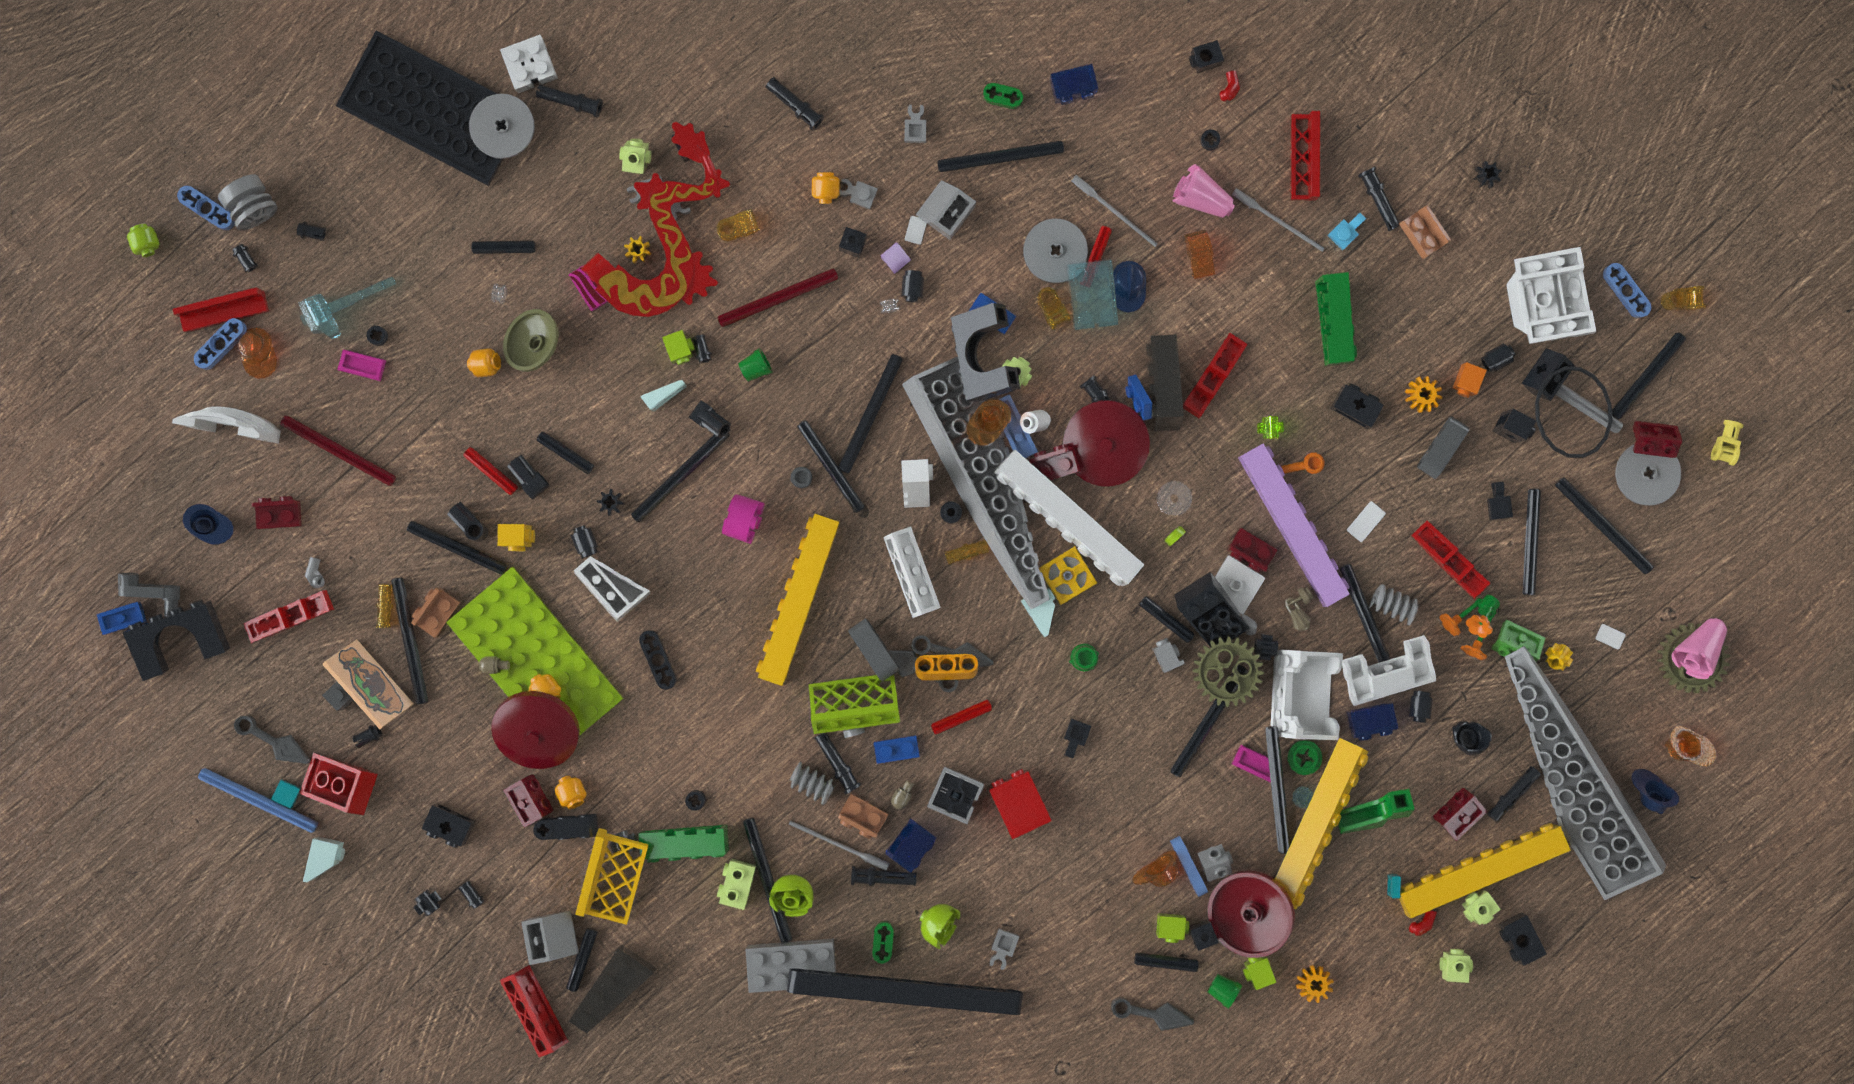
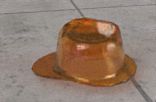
M248 329L238 342V350L243 367L252 377L257 379L266 378L275 371L277 365L272 339L264 329Z
M998 399L987 400L980 404L967 424L969 439L977 445L993 443L1011 420L1009 406Z
M1677 726L1672 729L1670 738L1664 745L1668 748L1671 757L1680 762L1688 761L1695 765L1706 767L1713 764L1716 759V750L1711 741L1684 726Z
M1173 850L1167 851L1153 862L1141 868L1133 876V883L1135 885H1142L1150 882L1158 887L1167 886L1181 874V870L1175 861L1177 857L1176 852Z

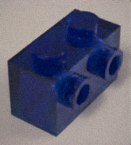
M1093 64L1050 74L1049 80L1055 104L1067 105L1074 102L1073 99L1081 97L1082 100L1091 99L1098 92L1099 88Z
M1388 702L1346 712L1351 735L1354 738H1359V741L1372 739L1371 735L1380 733V736L1391 735L1393 730L1399 729L1393 703Z
M910 818L885 854L911 873L921 864V859L925 853L932 849L936 837Z

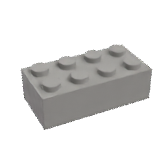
M834 939L747 945L745 949L749 993L787 990L789 969L791 968L836 972Z

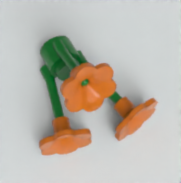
M1485 595L1483 599L1478 598L1474 604L1461 614H1456L1451 618L1445 613L1440 615L1439 618L1442 621L1443 627L1451 635L1456 636L1461 633L1458 624L1462 621V618L1476 607H1479L1478 612L1482 616L1473 615L1466 620L1469 632L1479 637L1472 646L1465 645L1461 646L1460 649L1471 657L1483 660L1487 658V655L1480 650L1483 645L1482 640L1493 632L1490 623L1496 615L1500 602L1492 595Z

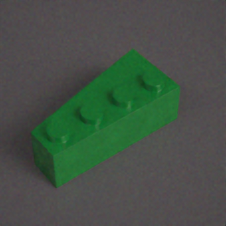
M1349 272L1322 275L1315 281L1325 366L1349 364L1354 362L1357 357V348L1353 342L1355 330L1352 323Z
M727 824L650 830L639 833V842L649 844L645 857L647 863L659 862V858H668V861L681 860V857H690V859H700L703 856L723 857L729 851Z

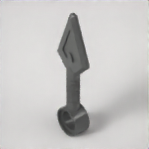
M924 635L916 636L912 641V649L919 655L926 654L929 651L941 655L972 654L978 660V667L993 665L991 659L968 642L956 649L933 644ZM918 639H925L927 641V648L924 651H918L915 648V643ZM966 663L963 665V668L970 669L974 668V666Z
M889 650L900 667L898 673L901 677L915 673L917 657L914 651ZM920 666L919 668L921 671L929 670L924 666ZM934 680L939 683L940 688L945 692H952L958 687V680H955V685L951 689H946L943 686V680Z
M249 715L240 716L235 720L234 729L238 734H253L272 745L276 760L304 764L310 763V759L292 735L275 738L256 727L255 719ZM243 719H247L251 724L250 729L246 732L240 728V722Z
M1123 997L1115 998L1111 1004V1010L1116 1017L1126 1018L1133 1014L1152 1018L1161 1031L1194 1024L1193 1019L1168 1002L1156 1010L1132 1006ZM1117 1003H1126L1127 1010L1124 1013H1117L1115 1010Z

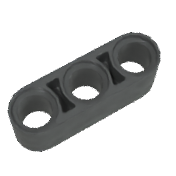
M1450 416L1419 461L1417 468L1433 479H1437L1470 428Z
M866 618L848 630L852 639L882 682L900 670L895 659Z

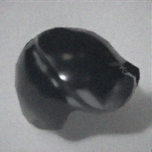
M1460 721L1452 727L1456 746L1463 753L1476 756L1485 752L1492 740L1491 732L1481 724Z

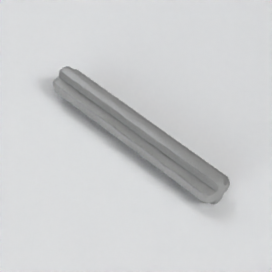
M1562 384L1555 394L1556 396L1607 428L1608 413ZM1612 416L1613 423L1610 430L1618 433L1622 429L1623 423Z

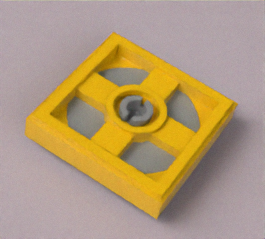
M1075 546L1039 567V571L1042 572L1044 580L1060 605L1097 584V581Z

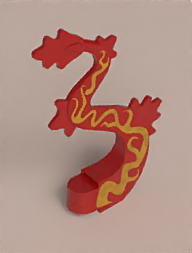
M673 122L672 129L675 135L671 141L681 146L678 155L687 157L697 163H702L705 172L704 182L699 186L675 181L662 182L659 175L654 173L649 182L634 183V188L641 197L640 202L637 204V209L649 210L651 221L665 251L666 261L661 273L651 280H640L630 275L619 264L616 267L612 266L599 253H596L580 268L598 285L595 291L620 312L643 317L659 315L669 311L681 299L687 305H691L694 293L706 297L708 294L705 290L706 287L717 286L718 284L717 280L709 276V272L713 270V267L710 265H700V260L703 256L702 252H691L689 244L671 212V206L674 203L704 200L712 195L719 198L721 196L720 190L730 186L729 181L720 177L722 171L720 169L716 170L712 163L705 140V133L703 131L694 133L692 123L683 126L678 122Z

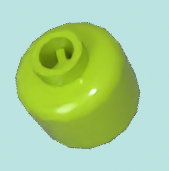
M147 224L135 225L130 228V232L127 234V240L132 252L136 255H142L143 258L153 256L155 250L160 246L154 228L147 226Z

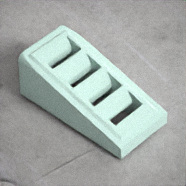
M679 380L640 397L651 411H656L685 389L687 385L683 380Z

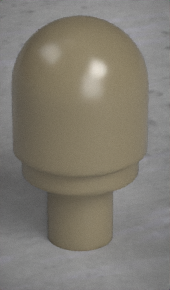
M486 656L479 662V669L486 674L500 673L501 669L509 670L510 668L509 661H501L497 656Z
M906 780L902 788L896 789L891 798V804L895 809L902 810L908 805L912 796L910 791L914 785L912 782Z

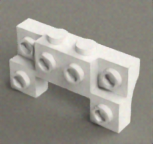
M1423 635L1403 641L1405 655L1367 666V661L1363 654L1342 660L1343 674L1347 681L1349 699L1352 704L1356 706L1435 682L1436 674L1431 659L1430 644L1426 637Z

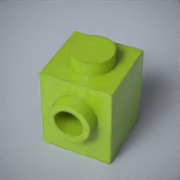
M683 330L662 337L673 364H685L690 361L689 358L693 357L692 351L695 350L691 338H686Z
M1158 913L1157 937L1165 938L1166 942L1179 943V940H1185V934L1189 933V921H1186V917L1184 915Z
M1266 956L1260 958L1248 957V961L1244 962L1246 967L1243 969L1244 976L1247 982L1251 981L1255 990L1277 983Z

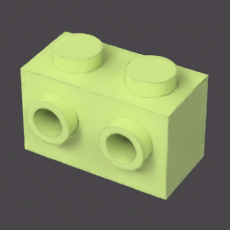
M731 859L729 864L725 863L722 876H726L724 885H719L717 897H720L719 904L742 910L746 908L757 867L755 864Z

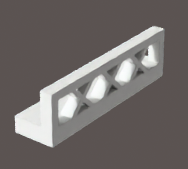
M908 527L883 537L912 617L914 618L941 608L912 528Z

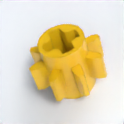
M641 236L638 240L630 237V244L624 245L629 251L625 256L627 258L633 256V263L640 259L645 262L644 257L651 255L646 249L650 246L649 242L643 244ZM635 246H639L640 254L635 252Z
M1555 643L1552 648L1549 647L1545 652L1548 656L1545 662H1548L1552 669L1564 671L1565 667H1570L1573 659L1570 658L1573 652L1564 644Z

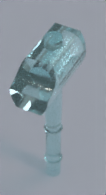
M392 276L328 304L321 293L311 296L298 303L303 313L300 316L304 326L308 324L312 333L326 334L331 339L340 336L341 332L332 313L353 305L362 299L364 300V298L379 291L386 290V288L395 285L396 281Z

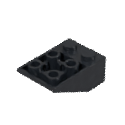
M1211 572L1175 594L1177 608L1210 647H1212L1210 640L1217 644L1219 643V637L1222 638L1223 642H1226L1227 637L1230 636L1232 641L1250 629L1222 585Z

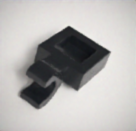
M1504 482L1491 483L1493 498L1487 499L1489 519L1513 517L1511 496H1504Z
M1072 718L1070 719L1063 738L1069 741L1064 756L1074 758L1078 744L1085 746L1092 726Z

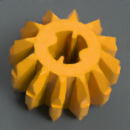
M1428 376L1424 377L1423 380L1421 377H1417L1415 382L1411 381L1408 383L1411 389L1405 390V393L1410 395L1405 401L1413 402L1410 405L1411 409L1418 406V413L1423 412L1424 409L1427 413L1431 412L1432 407L1437 408L1439 406L1436 400L1442 399V396L1437 394L1442 388L1438 387L1435 389L1434 386L1437 384V381L1433 380L1429 383L1430 378ZM1426 392L1427 396L1420 397V393Z
M1310 965V972L1303 968L1304 977L1297 976V979L1302 983L1296 984V988L1302 989L1299 994L1301 997L1307 996L1306 1000L1308 1002H1311L1314 998L1317 1003H1320V996L1326 1000L1328 996L1325 992H1333V989L1328 985L1333 984L1334 981L1328 978L1330 976L1329 971L1323 972L1322 966L1317 967L1315 970V967ZM1313 980L1317 981L1318 987L1315 988L1311 982Z

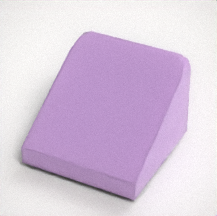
M897 242L881 255V259L894 274L911 261Z

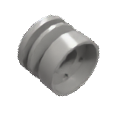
M256 174L243 176L233 181L218 194L219 201L226 211L231 212L230 218L235 222V226L240 231L262 224L272 217L278 209L276 203L272 201L271 195L264 193L266 187Z

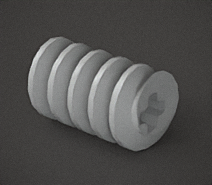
M1383 584L1375 590L1369 605L1370 608L1373 604H1376L1375 611L1377 612L1383 607V615L1392 611L1391 618L1393 619L1399 614V622L1408 618L1407 625L1409 626L1418 611L1417 599L1413 598L1410 600L1408 595L1402 597L1401 592L1397 591L1394 593L1392 588L1386 590Z
M799 762L789 779L791 781V788L793 789L799 785V793L807 789V797L814 793V801L822 797L821 805L826 804L836 784L832 786L833 779L830 778L824 782V774L817 778V770L809 774L810 767L807 766L802 770V762Z

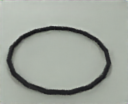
M1564 366L1551 372L1540 385L1535 400V416L1541 436L1554 451L1567 458H1585L1597 452L1608 439L1613 423L1612 403L1606 388L1593 373L1581 367ZM1565 370L1580 371L1591 377L1602 389L1608 405V425L1605 435L1594 449L1584 454H1569L1557 448L1546 436L1540 421L1539 401L1543 389L1554 375Z

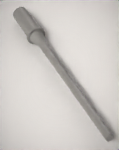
M1078 175L1074 176L1071 182L1085 192L1087 196L1097 199L1154 247L1157 246L1158 243L1096 193L1094 187L1092 188Z
M1237 188L1232 193L1233 197L1249 206V208L1259 210L1323 252L1325 249L1262 208L1255 201L1256 199L1249 197Z
M791 820L789 822V825L860 856L865 863L868 862L885 871L890 864L870 853L859 852Z

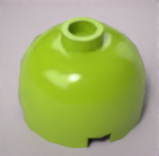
M785 875L774 883L770 892L769 902L775 911L778 912L780 909L785 912L786 916H802L808 913L809 908H812L813 889L805 878L798 875Z
M937 904L929 910H924L920 917L923 938L932 946L941 949L940 944L945 946L952 937L957 927L953 923L955 918L960 919V911L947 904Z

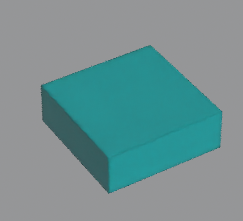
M282 779L271 800L291 809L299 796L301 788Z
M1389 874L1387 895L1391 898L1400 899L1401 876Z

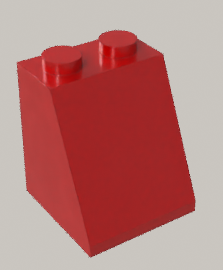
M1019 769L1011 773V778L1005 781L1003 778L992 782V787L988 788L1012 840L1052 821L1028 770L1023 772V769Z

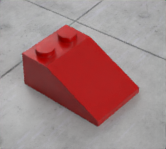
M313 752L299 794L343 812L364 816L378 774Z

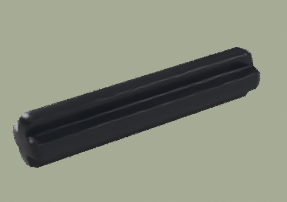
M473 241L471 250L474 254L534 253L536 251V244L534 241Z
M541 432L538 435L537 442L584 473L590 474L594 468L592 463L547 433Z
M1145 596L1140 601L1139 605L1186 643H1189L1194 638L1195 634L1149 597Z
M587 928L579 953L566 989L576 992L581 983L597 936V931Z
M1135 953L1134 963L1141 966L1197 972L1199 962L1195 959L1146 953Z

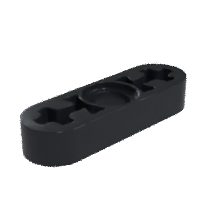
M652 630L643 632L640 635L639 643L657 685L664 690L673 688L677 682V677L659 635ZM647 634L650 637H655V640L652 642L654 648L659 646L660 650L648 653L647 650L652 649L650 644L644 643V640L647 639ZM655 654H661L664 657V663L661 666L653 664L652 657ZM668 666L669 670L664 671L666 676L672 677V680L669 681V686L666 683H661V680L664 678L662 672L657 674L656 670Z

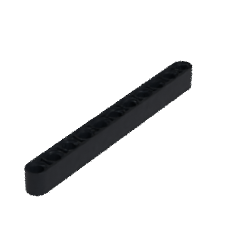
M798 968L789 969L787 992L792 994L1008 1015H1021L1023 999L1022 991Z

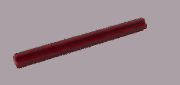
M832 268L726 312L717 317L721 327H725L838 280V274Z
M287 415L282 418L280 425L384 484L388 486L394 484L396 480L395 475Z

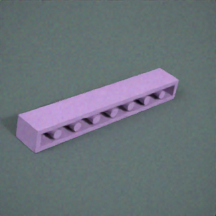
M1263 443L1238 457L1322 606L1328 607L1349 595L1347 590L1349 585L1344 577L1340 578L1337 573L1339 568L1333 558L1329 559L1326 551H1328L1327 546L1323 540H1318L1315 534L1317 532L1315 525L1312 521L1308 522L1306 519L1304 506L1301 502L1297 503L1294 498L1296 493L1290 483L1286 484L1283 478L1285 476L1283 469L1279 464L1276 466L1272 459L1274 457L1272 450L1269 446L1265 447Z

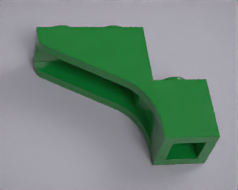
M1404 789L1388 792L1377 800L1343 809L1340 813L1341 820L1338 824L1340 834L1380 828L1388 820L1409 817L1415 810L1410 790Z

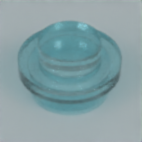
M1298 787L1292 794L1293 803L1299 808H1308L1314 794L1307 787Z

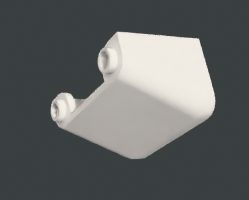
M1278 650L1277 656L1274 657L1271 726L1278 727L1279 737L1339 740L1340 726L1335 718L1329 717L1331 674H1338L1343 668V653Z

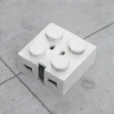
M541 35L500 49L517 93L534 88L533 84L538 82L542 85L558 79Z

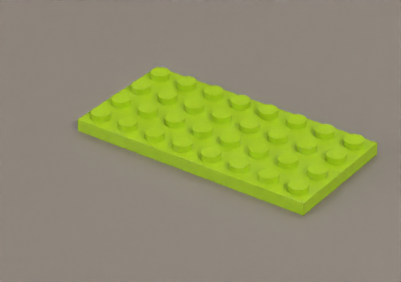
M511 567L446 622L479 662L486 656H497L501 661L510 662L509 670L501 669L500 673L489 674L508 697L516 693L529 691L530 681L534 676L538 674L552 675L561 687L560 700L570 707L578 720L580 735L624 699L514 567Z

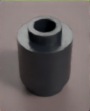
M905 271L902 279L901 297L905 298L906 302L917 303L918 299L923 298L924 277H922L921 271Z
M1503 343L1486 352L1481 361L1489 373L1492 371L1496 372L1513 363V357L1516 355L1510 345L1507 346Z
M947 502L940 510L941 519L948 524L958 522L962 515V509L956 502ZM953 508L955 515L948 516L947 510Z
M583 525L573 529L574 533L570 536L577 554H580L582 559L598 553V545L591 527L586 528Z
M1413 691L1409 709V717H1413V722L1426 723V719H1431L1433 698H1431L1430 692Z

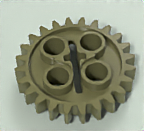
M1688 623L1687 627L1679 625V630L1671 629L1673 636L1665 635L1668 642H1660L1664 650L1657 651L1663 655V658L1657 659V662H1663V666L1659 670L1666 671L1663 678H1671L1669 685L1677 683L1676 689L1682 690L1684 688L1686 693H1690L1691 690L1694 693H1699L1700 689L1707 692L1708 686L1715 688L1714 681H1723L1719 675L1727 674L1723 667L1730 666L1729 663L1725 662V658H1729L1730 655L1724 654V651L1729 648L1728 646H1722L1715 672L1708 679H1698L1690 675L1686 678L1684 675L1685 668L1681 666L1679 669L1675 665L1671 655L1674 649L1702 624H1697L1695 627L1694 623Z
M1230 636L1227 637L1226 642H1223L1222 638L1219 637V643L1217 644L1210 640L1212 647L1209 648L1203 645L1205 653H1197L1201 660H1194V663L1199 667L1194 668L1193 672L1199 673V675L1194 677L1193 680L1201 682L1197 685V689L1204 688L1202 696L1209 694V702L1216 698L1218 706L1222 701H1225L1226 707L1229 706L1230 701H1233L1234 705L1237 706L1238 699L1246 703L1245 696L1248 695L1253 698L1251 690L1259 691L1255 684L1263 682L1262 679L1258 678V675L1264 674V671L1258 669V667L1263 665V662H1256L1260 655L1252 654L1255 649L1253 646L1249 649L1246 648L1247 641L1243 642L1242 645L1239 644V637L1234 642H1231ZM1222 651L1229 652L1231 655L1230 660L1227 662L1220 661L1218 658L1219 653ZM1239 655V659L1232 667L1234 674H1228L1222 686L1218 688L1217 684L1224 676L1223 668L1228 669L1234 657ZM1239 663H1247L1250 667L1249 671L1240 673L1237 670ZM1211 669L1217 670L1219 672L1218 679L1210 680L1207 677V672ZM1235 681L1238 684L1237 690L1233 692L1228 691L1225 687L1226 683Z

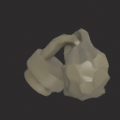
M1301 587L1297 590L1300 596L1295 599H1286L1285 606L1291 615L1293 627L1298 631H1305L1309 629L1311 618L1301 609L1297 602L1302 599L1306 605L1311 602L1310 600L1313 599V596L1308 587L1304 589ZM1294 604L1296 609L1292 610L1290 605Z

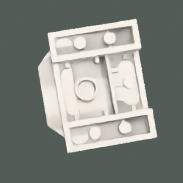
M1581 247L1514 259L1516 272L1506 285L1514 327L1527 334L1529 344L1596 333L1593 311L1589 307L1584 280V263Z
M207 407L176 417L172 421L174 424L210 432H216L217 423L239 427L237 435L278 444L281 430L274 424L260 416L228 407Z

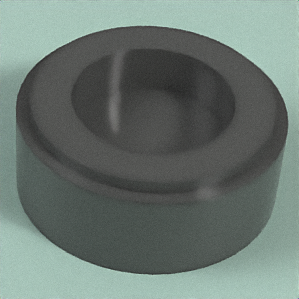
M797 467L791 473V482L797 488H806L812 482V473L806 467Z

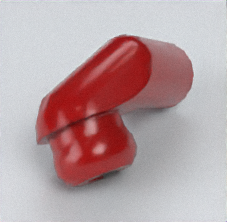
M1236 70L1226 73L1228 85L1219 94L1223 102L1233 100L1240 90Z
M1433 910L1425 912L1423 921L1419 923L1412 922L1409 926V931L1415 934V936H1422L1430 931L1437 912Z

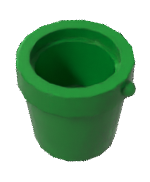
M760 348L738 363L743 376L748 382L773 373L768 359Z
M1079 644L1071 651L1069 663L1079 671H1090L1097 665L1100 653L1089 644Z
M1217 974L1207 993L1229 1009L1238 996L1242 984Z

